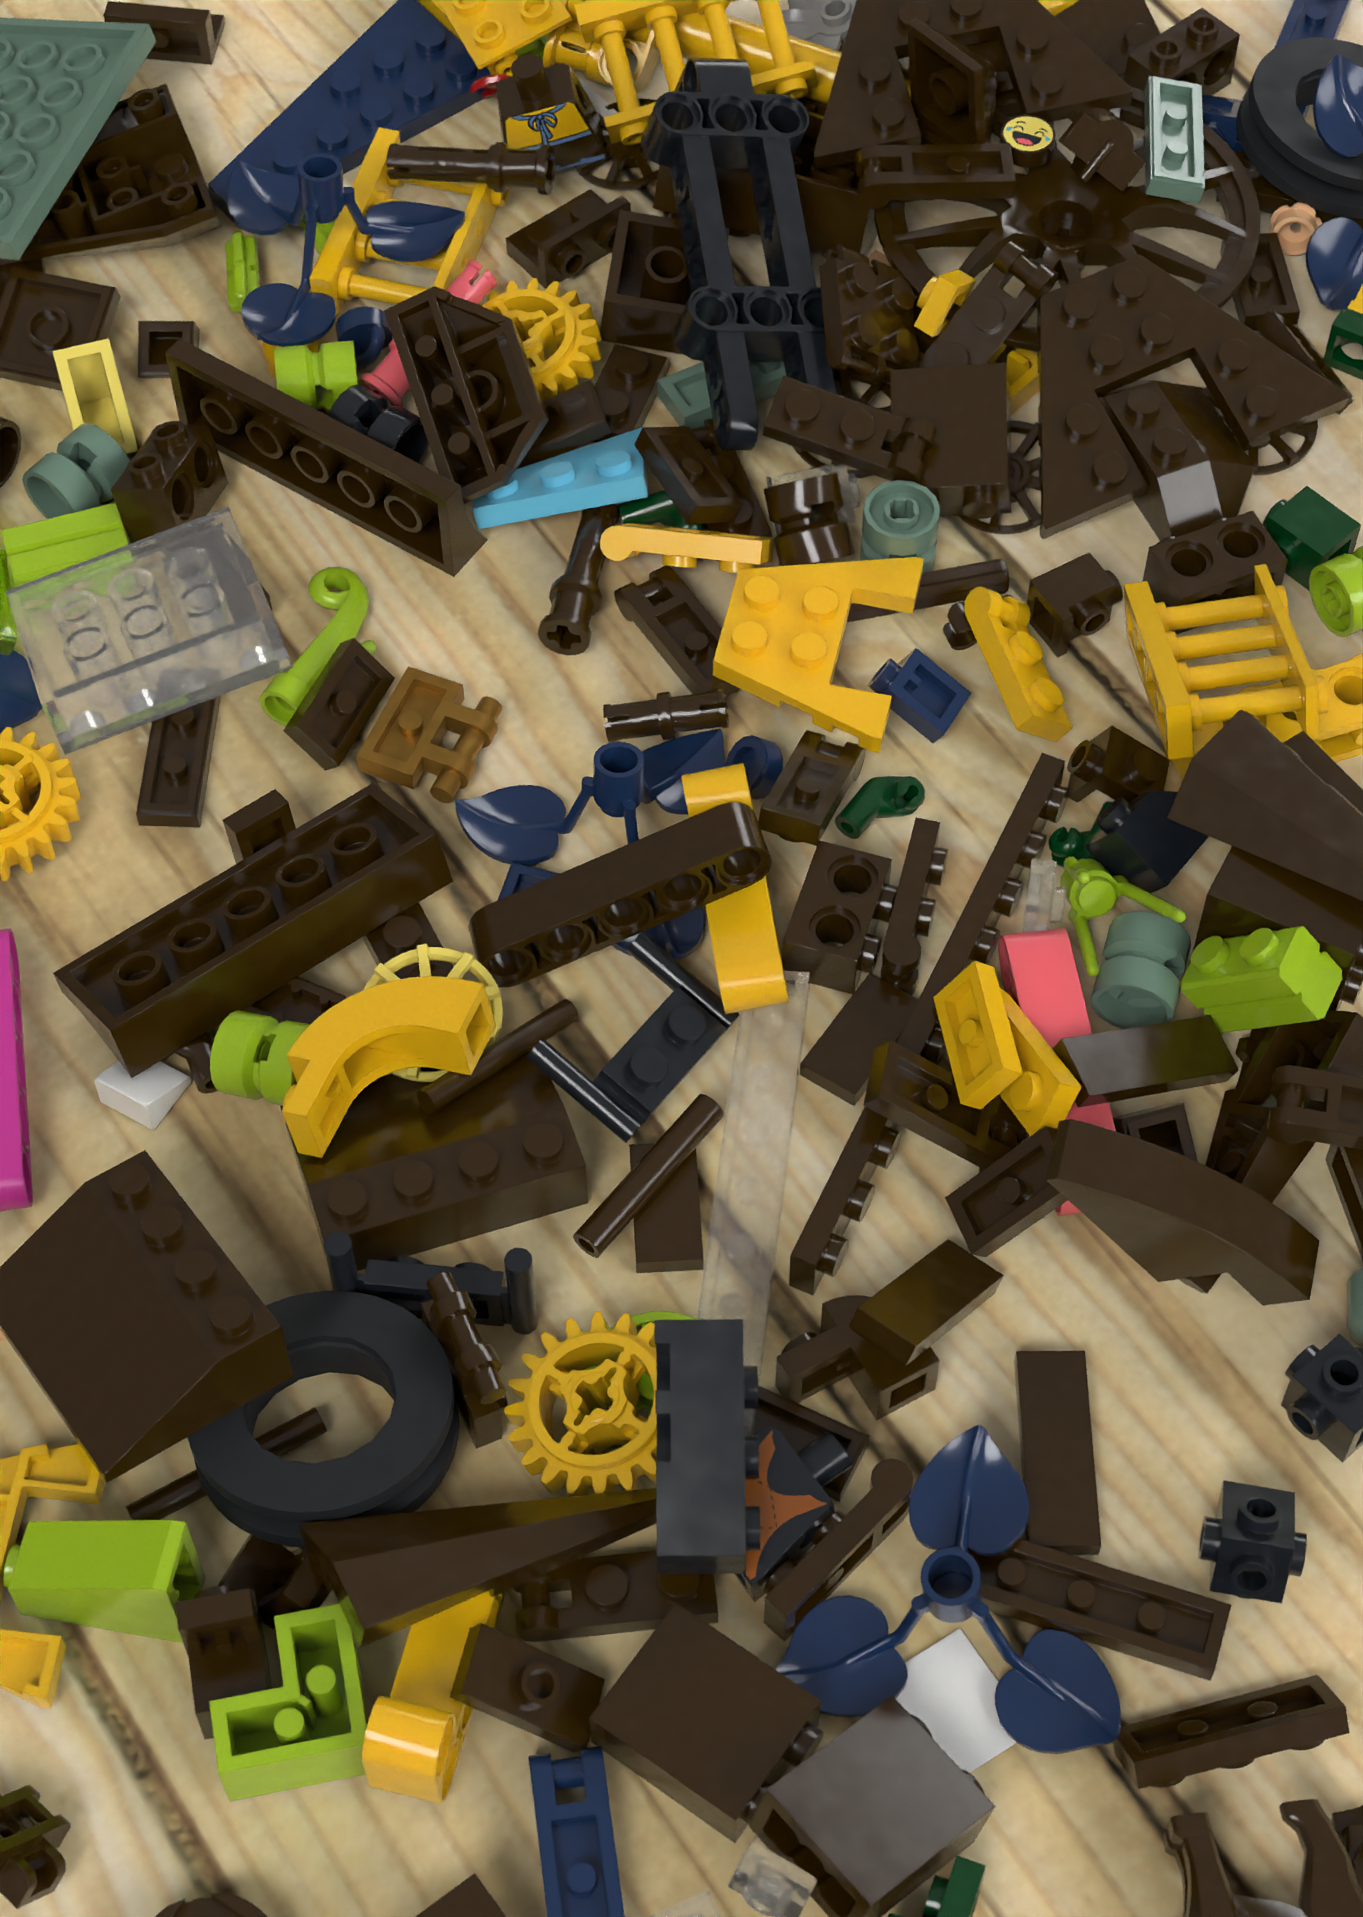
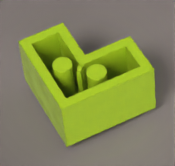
M340 1604L274 1616L284 1687L209 1701L218 1774L230 1802L366 1775L362 1761V1752L369 1719L356 1638Z

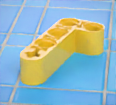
M744 763L682 775L689 818L729 802H741L750 806L754 811ZM765 875L763 879L751 886L706 904L717 978L725 1014L789 1002L768 881Z
M489 1591L411 1625L390 1698L384 1696L377 1698L366 1729L362 1761L370 1787L434 1803L443 1804L445 1802L473 1710L472 1707L450 1698L451 1690L469 1629L481 1623L493 1629L496 1628L506 1591L492 1598Z

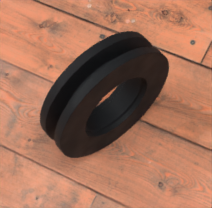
M1306 38L1284 43L1271 50L1260 61L1251 79L1250 86L1239 105L1236 127L1240 144L1254 167L1265 179L1286 195L1326 213L1363 219V152L1351 159L1336 155L1322 142L1318 132L1306 122L1297 108L1298 106L1313 105L1316 86L1320 76L1329 61L1337 54H1341L1352 63L1363 67V46L1329 38Z
M310 1292L287 1297L266 1305L281 1325L293 1377L187 1437L201 1484L210 1501L227 1520L241 1530L271 1543L298 1548L305 1545L300 1534V1525L305 1523L415 1512L431 1497L444 1479L454 1458L459 1437V1413L451 1369L444 1349L436 1336L420 1319L403 1307L388 1300L358 1292ZM329 1372L359 1375L382 1386L394 1400L389 1420L374 1439L345 1457L319 1463L289 1461L263 1449L253 1437L257 1417L274 1395L303 1378Z

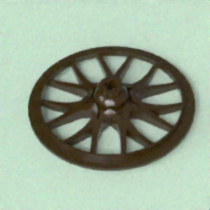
M1010 79L999 81L996 87V117L992 133L1000 138L1003 124L1010 119L1007 116L1021 114ZM1131 87L1133 90L1131 105L1110 109L1109 111L1114 113L1124 123L1145 130L1144 91ZM917 119L922 135L921 145L949 144ZM1054 121L1049 122L1054 127ZM1203 123L1204 191L1214 188L1220 199L1226 221L1200 208L1180 202L1181 200L1146 195L1145 185L1138 187L1127 186L1122 192L1098 172H1095L1090 180L1086 182L1070 168L1072 163L1057 148L1056 138L1054 152L1048 162L1037 167H1023L1026 174L1015 172L1014 198L986 200L943 199L968 202L994 211L997 214L996 216L970 219L908 232L905 220V202L918 200H890L887 205L874 209L879 242L887 260L893 268L903 273L904 279L909 283L918 299L929 280L937 276L926 266L916 249L976 247L959 268V270L975 278L980 272L994 263L999 252L1009 241L1015 240L1028 250L1027 257L1033 259L1034 263L1038 266L1045 263L1059 274L1057 280L1061 287L1082 279L1080 272L1085 266H1107L1109 268L1141 254L1169 274L1202 284L1196 292L1219 308L1223 307L1241 287L1252 267L1259 244L1261 218L1259 201L1254 185L1244 165L1230 146L1205 123ZM1145 136L1134 140L1133 151L1144 160ZM1172 227L1194 230L1227 242L1216 269H1213L1133 231L1142 228ZM953 302L946 319L950 321L960 306ZM1024 324L1006 339L1005 345L1038 352L1039 333L1037 332V326Z

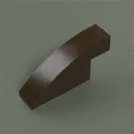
M1073 1119L1059 1121L1046 1180L1155 1280L1162 1282L1228 1273L1262 1306L1310 1300L1319 1240L1289 1214L1263 1196L1228 1176L1181 1154L1139 1138Z

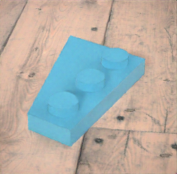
M643 427L516 469L505 486L473 500L472 510L477 529L647 498L648 465L634 446Z

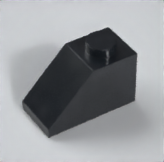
M1151 790L1129 802L1124 797H1120L1111 803L1097 817L1095 823L1100 827V830L1088 842L1085 848L1104 866L1111 876L1122 875L1131 884L1149 893H1153L1169 885L1209 836L1167 818L1178 792Z

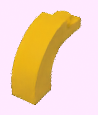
M437 976L393 980L362 990L342 1000L311 1023L294 1042L286 1055L297 1084L292 1085L287 1091L282 1113L298 1153L322 1158L353 1100L370 1083L386 1074L406 1068L429 1067L472 1075L496 1028L484 984L458 978Z

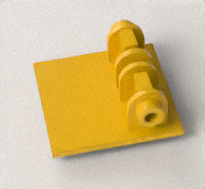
M437 0L478 70L487 66L491 75L503 74L512 77L511 66L518 58L516 50L572 20L561 0Z

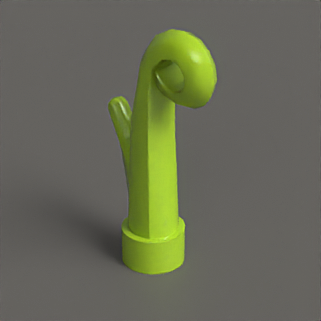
M328 567L320 570L310 579L308 591L311 598L323 608L337 612L284 673L275 675L260 695L259 702L264 712L272 720L283 726L288 724L339 644L355 638L365 619L369 604L367 587L356 573L347 568ZM329 589H339L343 592L336 593L329 591ZM367 640L360 643L371 655L377 650L374 641Z

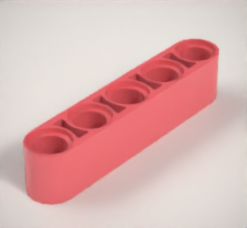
M1057 928L1000 935L998 951L1004 990L1012 997L1049 1046L1053 1048L1063 1038L1092 1034L1075 959L1066 929ZM1074 1101L1065 1119H1073L1116 1131L1109 1102L1078 1108ZM1069 1200L1055 1209L1058 1216L1083 1214Z

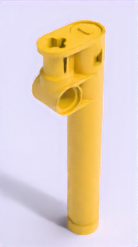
M561 0L572 20L548 33L543 53L544 67L564 63L570 65L574 70L585 73L587 80L613 88L602 44H597L595 41L585 44L574 5L589 0ZM695 12L678 17L674 26L682 57L687 59L691 57L716 58L705 15ZM727 15L738 58L747 61L750 74L754 75L775 69L764 27ZM647 26L628 31L626 36L622 38L626 55H635L637 58V68L634 74H632L636 93L641 92L648 86L659 57L654 31L648 29ZM788 35L795 63L813 58L817 86L809 88L808 93L803 97L828 104L842 52ZM569 48H573V49H576V50H579V51H582V52H585V53H580V52L571 50V49H569ZM904 77L907 90L911 99L910 80H907Z

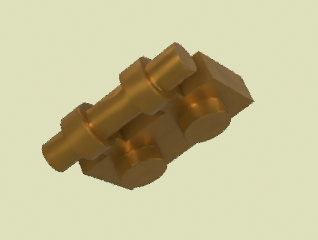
M408 666L356 756L358 771L411 789L415 788L424 771L434 774L437 778L430 789L431 795L442 803H450L458 789L468 786L475 773L473 762L480 749L488 747L498 730L496 720L502 711V705L496 699L485 696L480 699L475 709L461 705L464 701L463 684ZM447 730L460 735L453 750L438 746Z

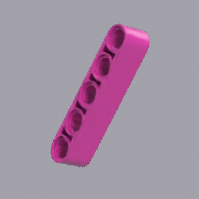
M11 928L0 930V1212L30 1208L33 1205L20 972L16 943Z

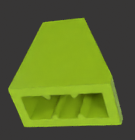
M175 1520L28 1521L22 1544H14L8 1553L3 1575L4 1586L8 1587V1591L21 1615L183 1643L178 1629L175 1602L193 1599L194 1595L202 1590L205 1580V1574L186 1522Z

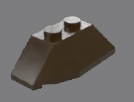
M436 286L384 310L439 474L461 486L464 504L505 486L549 421L515 323L508 317L473 302L453 296L450 292Z
M1137 380L1098 396L1148 484L1145 494L1133 501L1160 541L1170 536L1179 537L1207 527L1221 518L1238 516L1253 477L1255 465L1201 387L1157 380Z

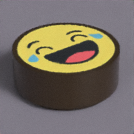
M1018 115L1010 118L1003 124L999 143H1010L1013 165L1024 168L1037 167L1045 164L1052 157L1056 133L1054 127L1041 117Z

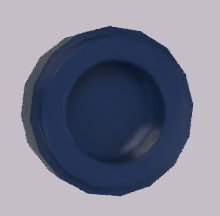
M365 306L348 310L336 322L338 342L354 340L357 368H366L374 363L381 354V351L393 340L385 312L376 307Z
M753 735L743 737L735 743L725 763V766L744 763L751 798L755 800L765 798L769 794L783 770L782 753L775 742Z

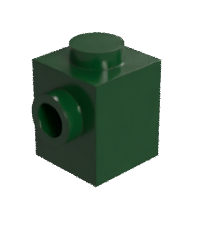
M1308 486L1289 501L1285 499L1278 501L1269 510L1263 521V526L1288 560L1285 574L1308 591H1310L1309 578L1311 571L1317 565L1343 554H1353L1361 527L1360 523Z

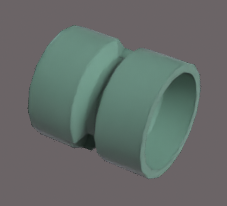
M84 423L58 444L57 453L51 452L46 454L24 473L22 481L32 503L42 515L49 519L99 507L100 501L108 502L112 500L113 495L110 489L130 461L123 449L107 432L96 425Z
M896 480L885 482L874 488L866 497L864 503L860 561L919 557L924 558L922 573L933 571L940 506L936 496L928 488L912 481Z
M1127 912L1113 919L1109 926L1102 953L1106 961L1099 968V974L1096 976L1091 995L1092 1009L1101 1019L1121 1029L1171 1022L1173 1020L1180 993L1179 981L1184 975L1191 947L1190 935L1184 927L1170 918L1152 912Z

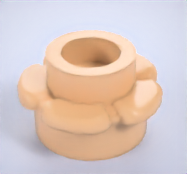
M1298 202L1291 207L1283 205L1271 215L1270 222L1272 226L1269 228V233L1277 232L1284 254L1297 256L1306 253L1311 235L1323 224L1320 218H1316L1315 209L1307 204ZM1294 223H1297L1301 226V228L1299 230L1291 229L1290 226Z

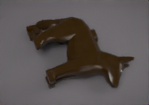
M1317 1799L1283 1802L1279 1806L1282 1820L1297 1833L1304 1852L1298 1907L1282 1901L1233 1895L1219 1857L1208 1813L1200 1812L1171 1817L1167 1824L1168 1830L1164 1831L1162 1838L1165 1852L1175 1857L1182 1876L1183 1917H1363V1805L1346 1811L1334 1812L1332 1814L1333 1824Z

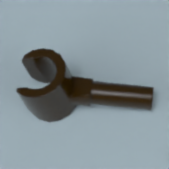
M957 602L951 606L947 615L949 623H946L943 627V632L954 650H964L977 643L965 615L964 602Z

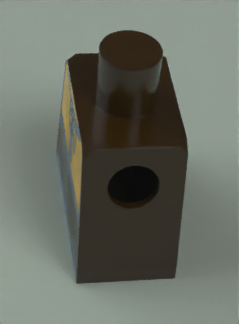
M527 54L517 58L511 66L513 76L501 79L496 84L502 142L507 143L508 147L512 149L539 150L542 144L553 146L555 171L607 158L599 114L571 66L561 63L545 68L542 59L534 54Z

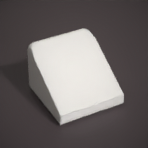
M118 1061L102 1071L94 1083L101 1103L154 1131L190 1085L191 1078L161 1061L131 1078Z

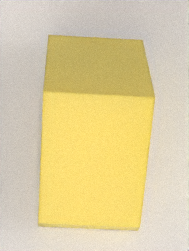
M109 338L52 351L73 431L81 424H93L107 432L126 454L138 451Z

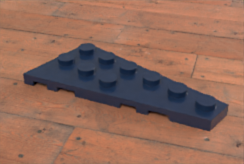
M398 0L208 183L213 203L232 221L228 211L227 188L237 160H241L260 170L298 178L297 166L301 159L312 154H329L341 161L343 174L362 165L379 127L399 131L400 143H403L485 99L482 98V93L487 89H478L471 94L470 86L475 80L489 76L491 73L487 66L478 70L462 41L418 1Z

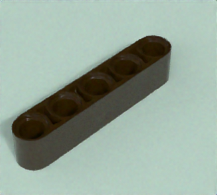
M729 802L718 805L484 906L474 913L468 925L477 961L492 975L498 988L516 986L755 884L769 872L772 864L770 853L755 812L750 806L741 802Z

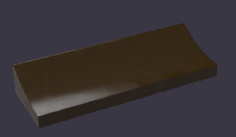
M179 339L165 352L179 421L183 424H208L217 451L453 577L487 542L488 539L469 520L459 484L182 339Z
M372 783L65 965L53 974L61 992L81 1012L130 1077L133 1078L220 1025L230 1013L238 1010L242 1011L388 922L393 917H396L453 882L437 833Z

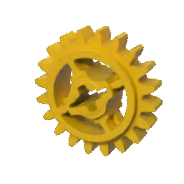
M532 278L529 281L527 289H518L517 284L511 280L507 284V292L499 295L492 289L487 294L488 301L483 305L478 304L510 318L515 323L542 401L579 385L577 377L586 379L594 377L595 374L591 362L601 359L598 342L602 339L590 304H581L576 290H571L562 296L560 285L557 281H554L545 291H542L539 288L537 278Z
M6 727L0 735V879L3 882L8 881L10 877V867L17 864L29 874L34 872L31 857L36 854L53 860L56 856L51 840L70 842L72 836L68 823L80 821V813L76 802L81 800V794L69 759H60L56 744L53 742L40 748L36 733L32 731L17 743L11 727ZM40 790L35 806L27 815L26 809L31 804L30 796Z
M596 1311L592 1317L591 1328L588 1332H582L579 1325L571 1317L566 1319L567 1339L565 1341L559 1342L547 1332L541 1334V1340L547 1350V1354L545 1357L539 1358L533 1354L523 1353L521 1359L532 1376L528 1379H509V1387L523 1401L510 1404L504 1408V1414L511 1424L520 1426L508 1435V1439L517 1452H526L520 1462L528 1473L533 1476L543 1472L541 1482L548 1492L552 1494L560 1490L566 1483L569 1496L587 1495L590 1487H593L595 1494L613 1492L614 1487L619 1484L622 1485L625 1491L639 1490L637 1479L641 1475H646L651 1481L656 1483L657 1414L655 1390H657V1354L655 1324L650 1322L637 1334L636 1325L630 1314L623 1313L618 1319L615 1328L610 1330L601 1311ZM602 1363L600 1366L595 1367L591 1370H584L590 1366ZM643 1373H646L652 1379L654 1390L653 1406L648 1419L637 1412V1401L641 1393L636 1384ZM557 1397L567 1403V1413L563 1424L568 1432L562 1436L560 1443L555 1441L551 1425L552 1411ZM597 1404L605 1408H608L610 1405H612L607 1411L601 1408H596L591 1412V1410ZM613 1445H624L612 1452L601 1454L605 1449Z

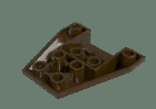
M166 83L153 89L140 90L130 98L117 103L20 259H0V265L172 246L222 226L199 162Z

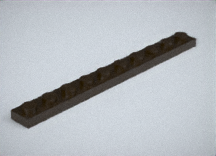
M1045 753L1041 754L897 1041V1044L936 1065L942 1060L946 1051V1045L933 997L974 960L987 965L990 962L1000 936V930L996 929L995 926L1001 914L1007 917L1013 915L1024 886V882L1018 879L1024 867L1032 870L1036 868L1047 839V835L1043 834L1042 831L1047 821L1057 823L1065 808L1069 789L1061 786L1065 766L1064 760ZM864 1107L790 1255L789 1286L813 1296L824 1274L831 1277L836 1275L844 1259L849 1242L848 1239L842 1236L851 1219L861 1222L865 1217L875 1191V1185L869 1182L877 1166L887 1169L896 1153L901 1138V1132L895 1130L898 1125L897 1123Z

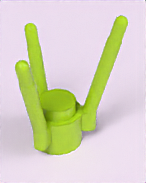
M1068 857L1064 861L1066 869L1061 876L1060 888L1063 896L1072 906L1068 919L1074 925L1086 971L1091 977L1099 974V966L1088 921L1090 917H1099L1110 911L1119 896H1125L1175 922L1182 923L1186 919L1184 911L1131 884L1122 875L1111 876L1104 866L1096 860H1077L1075 857Z

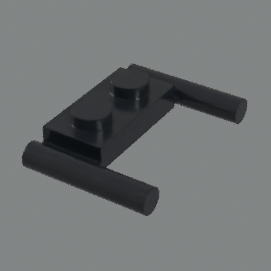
M641 932L626 951L673 990V992L605 1065L594 1080L589 1078L544 1038L526 1056V1059L625 1143L633 1137L638 1129L740 1016L738 1012L725 1014L722 998L644 932Z
M335 1231L330 1233L324 1240V1250L333 1291H349L373 1295L399 1305L418 1319H422L421 1303L432 1299L426 1286L427 1281L434 1275L449 1272L459 1291L468 1293L477 1311L476 1317L473 1319L475 1324L492 1326L511 1324L513 1330L522 1335L530 1334L537 1328L538 1316L533 1262L530 1252L524 1248L511 1249L505 1255L504 1264L507 1287H505L504 1271H493L479 1263L464 1262L454 1267L424 1264L418 1259L407 1256H395L387 1261L368 1259L365 1274H358L350 1236L345 1232Z

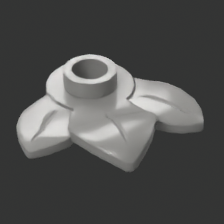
M788 0L789 9L782 10L788 35L838 51L840 46L845 43L856 0Z

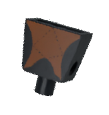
M775 1426L753 1434L759 1435V1479H745V1506H760V1551H746V1573L734 1575L754 1602L765 1594L764 1587L783 1563L789 1559L797 1562L814 1545L812 1543L814 1535L821 1525L835 1513L834 1504L823 1487L851 1468L852 1462L841 1444L829 1431L798 1453L794 1451L780 1430Z

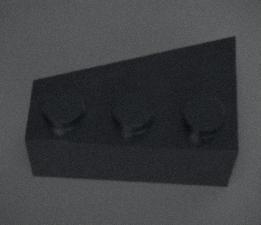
M743 1319L655 1320L657 1354L655 1408L657 1414L656 1520L658 1574L746 1573V1551H760V1506H745V1479H759V1435H744V1409H758L757 1366H744Z

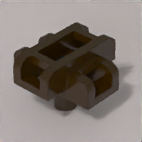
M31 1785L24 1786L3 1796L0 1795V1893L16 1909L54 1892L66 1871L65 1859L56 1848L60 1847L71 1824L61 1814L56 1816L51 1814L38 1801L40 1793ZM18 1822H21L27 1829L24 1830Z

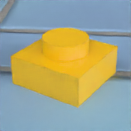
M959 269L942 274L938 278L932 277L919 296L917 306L922 310L914 326L931 337L939 335L949 323L946 316L953 302L961 307L977 280Z

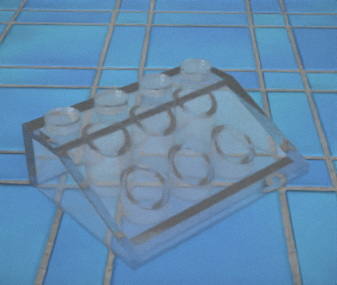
M229 507L5 591L41 705L65 755L293 668L274 616Z

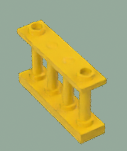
M589 0L574 5L585 44L595 41L597 44H602L620 112L604 117L612 144L621 141L624 145L641 143V136L655 103L640 107L622 39L626 36V32L646 26L654 31L669 92H673L685 67L674 26L678 17L695 12L705 15L716 58L739 59L726 13V8H728L730 2L737 0ZM756 0L775 69L751 75L754 94H775L790 96L794 99L801 98L808 93L809 88L817 86L813 58L795 63L779 0Z
M379 127L351 186L354 188L355 201L363 217L366 219L367 210L374 205L389 201H403L393 199L392 196L396 187L402 188L407 183L471 196L465 209V221L455 232L448 250L443 249L438 254L423 261L402 262L377 254L371 247L372 235L360 233L347 206L344 205L309 277L311 292L327 294L334 299L336 321L345 300L351 301L354 296L396 305L429 289L359 275L358 271L362 262L368 263L371 258L439 271L433 286L446 291L465 269L466 264L470 260H476L497 208H504L508 201L510 188H507L505 193L494 192L493 189H489L487 184L414 179L391 180L387 172L389 169H394V167H387V152L391 143L401 145L399 131Z
M1266 564L1254 566L1255 595L1166 607L1164 602L1155 603L1147 581L1124 584L1126 636L1168 760L1193 757V732L1202 731L1203 724L1231 720L1239 710L1249 712L1255 716L1294 711L1302 731L1312 740L1319 739L1318 714L1328 712L1326 683L1323 676L1314 677L1288 616V600L1285 587L1283 585L1275 586ZM1256 619L1258 622V626L1177 637L1174 631ZM1269 649L1271 656L1189 668L1186 662H1180ZM1274 680H1282L1284 685L1282 688L1199 699L1197 693L1191 694V692Z

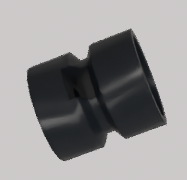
M359 384L349 387L340 394L327 415L419 464H422L428 452L429 443L420 416L398 405L392 406L388 399Z

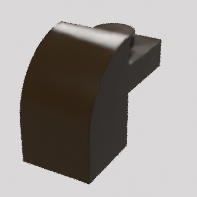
M860 1295L843 1296L822 1303L819 1335L815 1332L804 1333L790 1341L783 1348L781 1354L776 1359L775 1386L781 1396L799 1403L849 1377L877 1421L935 1390L940 1360L930 1346L907 1366L901 1364L848 1327L857 1307L871 1297Z
M216 1586L199 1591L194 1595L193 1599L175 1602L178 1629L189 1658L195 1714L205 1740L214 1738L209 1701L272 1689L265 1638L254 1589L236 1590L228 1586Z

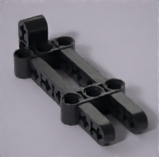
M691 57L685 64L673 92H666L656 101L641 136V147L644 154L652 162L670 168L691 290V296L674 329L675 344L685 356L703 361L715 435L719 448L721 450H752L758 437L759 419L749 361L784 362L786 377L837 394L832 367L828 365L826 357L821 288L816 287L792 159L809 126V115L800 101L790 96L754 94L750 69L745 59ZM715 168L749 169L770 286H735Z

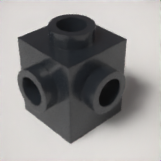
M1339 1333L1321 1350L1314 1344L1308 1346L1290 1364L1285 1372L1290 1382L1281 1406L1287 1410L1289 1420L1302 1435L1311 1440L1318 1439L1343 1463L1363 1445V1348L1354 1347Z
M1223 1480L1215 1518L1204 1517L1199 1541L1198 1558L1210 1561L1209 1591L1234 1595L1244 1599H1257L1282 1604L1288 1576H1301L1306 1555L1307 1535L1306 1533L1295 1532V1492Z

